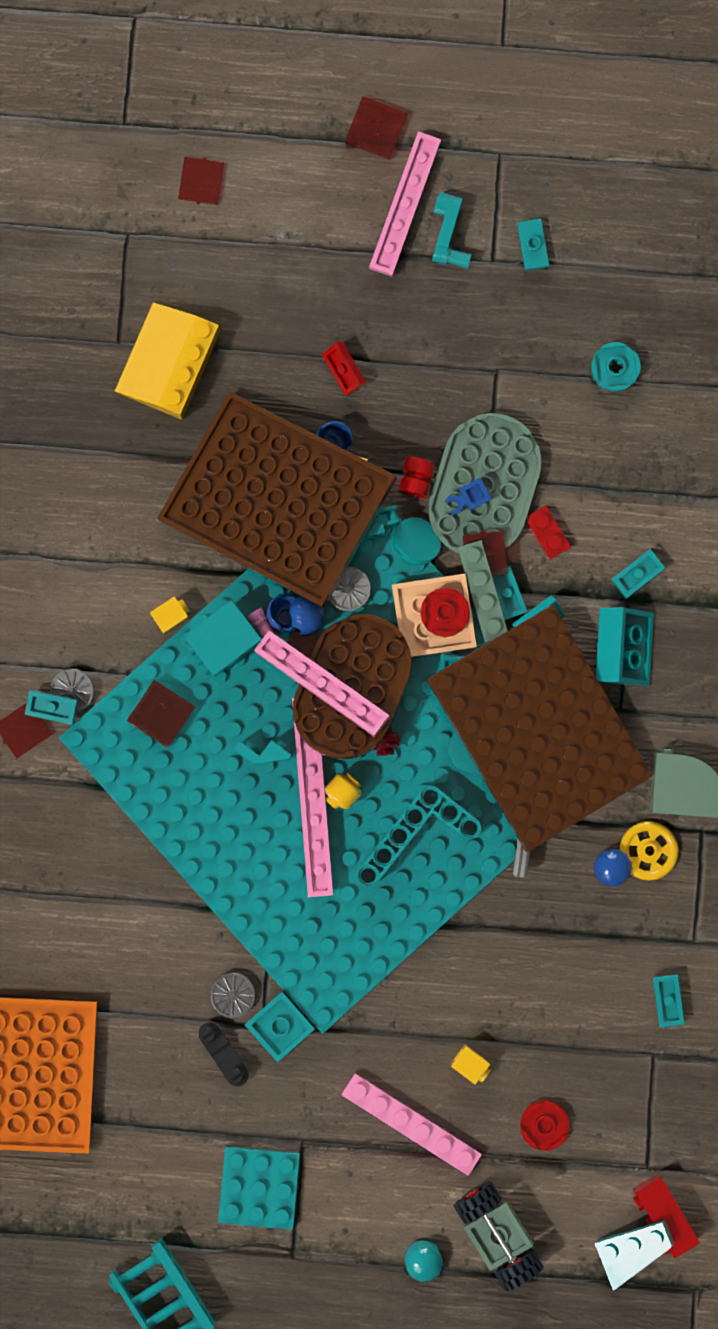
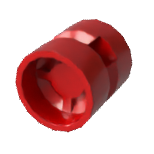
M406 457L403 472L406 476L401 478L398 492L416 498L428 499L431 484L428 481L434 477L436 464L420 458Z

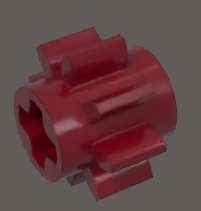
M390 726L385 738L373 749L377 750V756L394 755V750L399 747L400 737L397 732L392 731V726Z

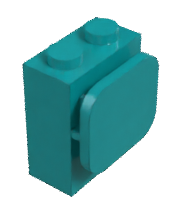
M230 600L185 634L184 638L187 642L184 643V646L192 656L197 653L202 660L199 665L207 676L212 673L216 677L243 658L262 639L233 601Z

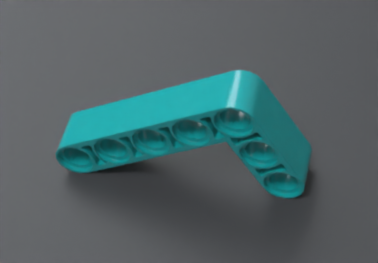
M424 787L357 872L358 881L365 887L374 886L431 814H434L465 839H474L479 836L481 832L480 822L437 787ZM427 790L436 792L437 801L434 804H427L424 801L423 795ZM448 805L455 807L457 811L456 817L452 820H448L443 816V810ZM413 809L419 810L422 814V819L417 824H412L408 820V813ZM467 821H472L476 825V832L470 836L463 832V825ZM397 829L404 830L407 835L406 840L400 844L395 843L392 839V834ZM380 849L390 851L391 859L387 863H381L377 860V852ZM367 868L374 870L376 874L375 879L370 883L364 882L361 878L362 871Z

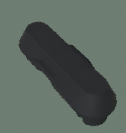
M203 1024L199 1029V1038L231 1085L235 1087L244 1085L248 1080L247 1068L228 1039L216 1024Z

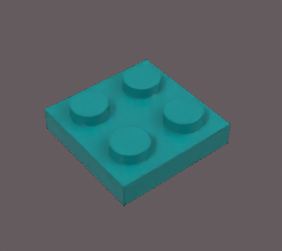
M283 991L245 1024L277 1063L315 1030L314 1026Z

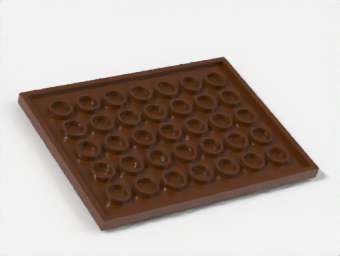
M229 391L157 519L325 608L397 477Z
M554 604L426 679L525 852L533 850L652 777L651 772Z

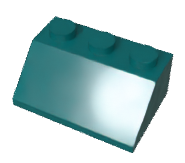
M624 607L600 608L596 679L598 682L650 686L654 613Z

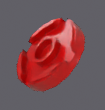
M445 587L435 589L426 596L422 602L420 615L427 631L435 636L446 638L455 636L463 631L469 621L470 609L467 600L455 589Z
M540 1100L530 1104L523 1111L520 1119V1132L525 1142L532 1148L541 1151H551L560 1147L567 1139L570 1126L569 1118L565 1110L557 1103L549 1100Z

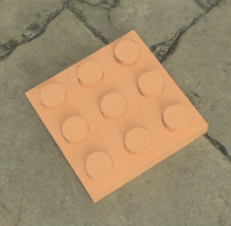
M465 574L392 585L398 630L403 634L408 643L411 657L477 647ZM446 587L455 589L464 596L469 604L470 615L463 631L455 636L443 638L427 631L422 623L420 611L422 602L428 594L435 589Z

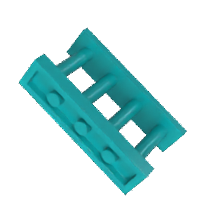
M162 1238L153 1243L151 1256L121 1276L116 1268L109 1274L111 1288L115 1293L119 1292L142 1329H154L155 1325L183 1307H189L194 1315L191 1321L178 1329L215 1328V1320ZM162 1264L167 1272L164 1274L165 1277L134 1297L126 1284L154 1265ZM170 1285L172 1287L176 1286L180 1292L179 1298L147 1318L140 1305Z

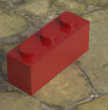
M659 1174L633 1188L636 1194L633 1197L635 1204L640 1211L645 1209L649 1218L645 1219L647 1224L650 1225L663 1220L667 1224L674 1245L664 1252L666 1255L671 1253L675 1259L700 1244Z

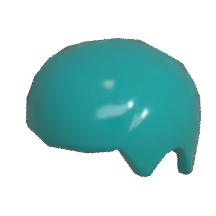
M427 1240L415 1241L406 1250L404 1263L411 1278L419 1282L434 1280L440 1275L443 1259L438 1247L434 1243Z

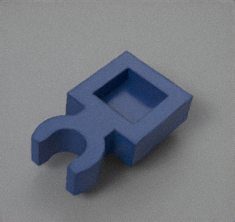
M480 477L460 487L458 490L461 496H449L445 503L448 504L454 501L458 504V508L451 511V514L454 516L459 514L464 506H467L469 511H472L491 501L492 498Z

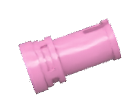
M262 607L246 617V620L252 627H255L262 639L268 631L278 636L268 622Z

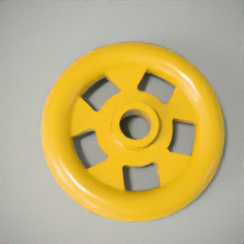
M644 821L630 827L623 835L619 848L620 851L627 854L631 861V875L648 881L666 876L674 868L679 853L678 843L674 834L663 824L654 821ZM648 831L650 838L640 841L638 834ZM659 835L663 836L667 842L663 847L655 840ZM630 846H637V857H630ZM647 846H651L654 849L653 854L650 856L645 853ZM661 853L668 857L662 866L656 862L660 858ZM641 861L651 863L649 871L639 868Z

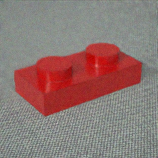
M343 341L336 342L321 354L345 396L351 395L367 383Z
M546 505L526 517L527 525L549 561L571 548Z

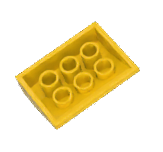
M153 303L115 392L183 420L221 332L219 325L198 316Z

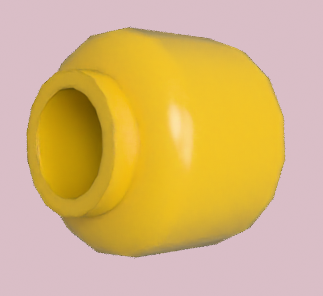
M338 773L325 787V792L328 795L326 801L336 810L339 806L343 809H349L362 795L360 789L362 785L350 773Z

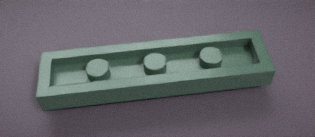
M481 540L460 546L458 551L484 641L489 642L507 632V627Z

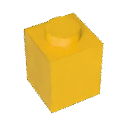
M175 596L150 612L165 635L190 619L187 615L190 612L183 599L178 601Z
M464 1044L450 1063L452 1068L473 1084H476L478 1080L483 1082L491 1071L488 1069L490 1063L466 1044Z

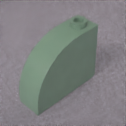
M660 749V753L653 755L650 813L718 818L717 773L699 759L686 755H676L673 749Z

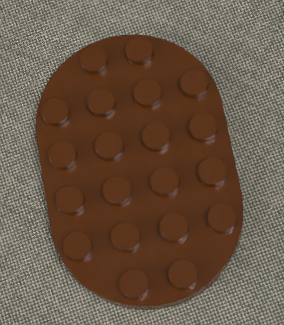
M357 614L330 625L318 639L310 660L390 716L377 736L374 737L300 684L293 702L294 722L302 739L317 753L334 759L356 758L370 752L380 744L390 729L412 671L411 652L408 643L398 628L381 617Z

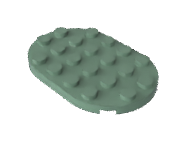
M487 413L477 415L462 423L450 436L430 495L428 514L435 534L441 543L454 553L459 554L458 547L482 540L486 557L494 556L511 546L522 531L541 471L539 446L530 430L524 424L507 415ZM481 477L492 500L472 511H469L467 506H464L459 514L453 516L451 511L457 509L458 504L454 501L446 504L445 500L449 496H461L458 490L460 487Z

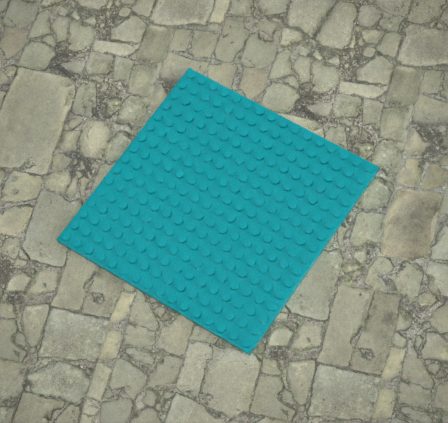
M387 513L380 515L382 522L389 521ZM392 525L384 528L385 535L361 542L348 567H355L363 571L370 581V596L361 608L354 611H343L336 608L328 600L325 608H323L325 612L324 623L314 633L302 636L299 629L293 632H280L274 628L273 630L280 639L310 659L322 633L333 623L349 618L351 615L368 614L378 616L398 628L392 591L393 584L444 576L430 561L427 564L417 565L404 560L400 556L399 550H396L393 544V534L398 525ZM248 568L65 731L59 739L323 1034L515 860L518 838L480 772H463L457 769L450 760L448 743L455 729L426 681L427 678L439 672L441 653L412 657L411 676L391 724L392 731L397 732L400 737V745L394 750V755L377 756V750H371L362 756L352 759H334L322 755L324 788L338 773L346 774L348 772L362 785L360 787L362 795L349 809H343L339 806L336 810L326 801L333 895L308 897L292 698L295 697L299 683L256 654L254 651L256 647L218 676L214 677L212 673L207 676L199 665L202 660L197 653L192 656L184 646V643L187 642L184 635L230 600L233 601L246 618L261 607L267 616L270 601L278 594L294 596L295 598L301 597ZM472 607L471 613L477 647L445 653L468 655L488 643L484 641L476 611ZM271 740L275 743L280 740L291 748L288 753L292 757L290 760L254 765L234 750L239 741L243 744L249 741L259 749L256 754L260 756ZM424 787H437L480 822L481 832L479 836L474 839H465L434 814H431L374 886L365 887L358 881L357 872ZM427 790L423 795V799L427 804H434L437 801V794L433 790ZM451 805L446 806L443 810V816L448 820L454 819L457 815L456 808ZM413 809L408 813L410 823L417 824L421 821L422 814L419 810ZM472 821L465 822L463 832L468 836L473 835L476 832L475 823ZM402 829L395 830L392 834L393 841L398 844L403 843L406 840V832ZM380 849L377 852V860L381 863H387L391 859L390 851ZM370 868L364 869L361 873V878L366 883L372 882L376 876L374 870Z

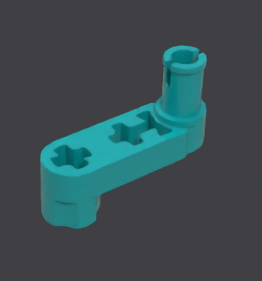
M439 192L433 213L445 217L432 261L443 265L449 263L468 270L472 254L453 250L450 246L463 198Z

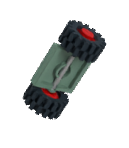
M489 1181L468 1192L467 1195L462 1196L453 1207L465 1224V1231L489 1270L491 1271L500 1266L495 1271V1275L507 1292L512 1291L514 1288H519L520 1285L526 1284L528 1280H532L534 1276H537L543 1270L544 1266L534 1250L529 1249L533 1247L534 1243L509 1202L506 1200L497 1206L502 1198L493 1183Z

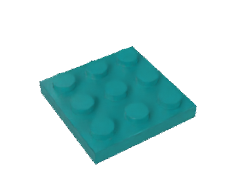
M225 1146L218 1223L293 1230L300 1153Z

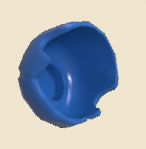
M332 421L326 423L316 433L317 436L346 451H349L353 443L350 428L342 422Z
M278 594L270 601L267 609V618L270 625L277 631L293 632L298 629L291 625L290 605L296 599L294 596Z
M302 596L296 598L291 603V625L301 631L300 635L312 634L324 623L325 612L319 605Z
M609 849L601 852L594 862V874L598 881L610 887L623 884L632 873V864L629 857L619 849Z

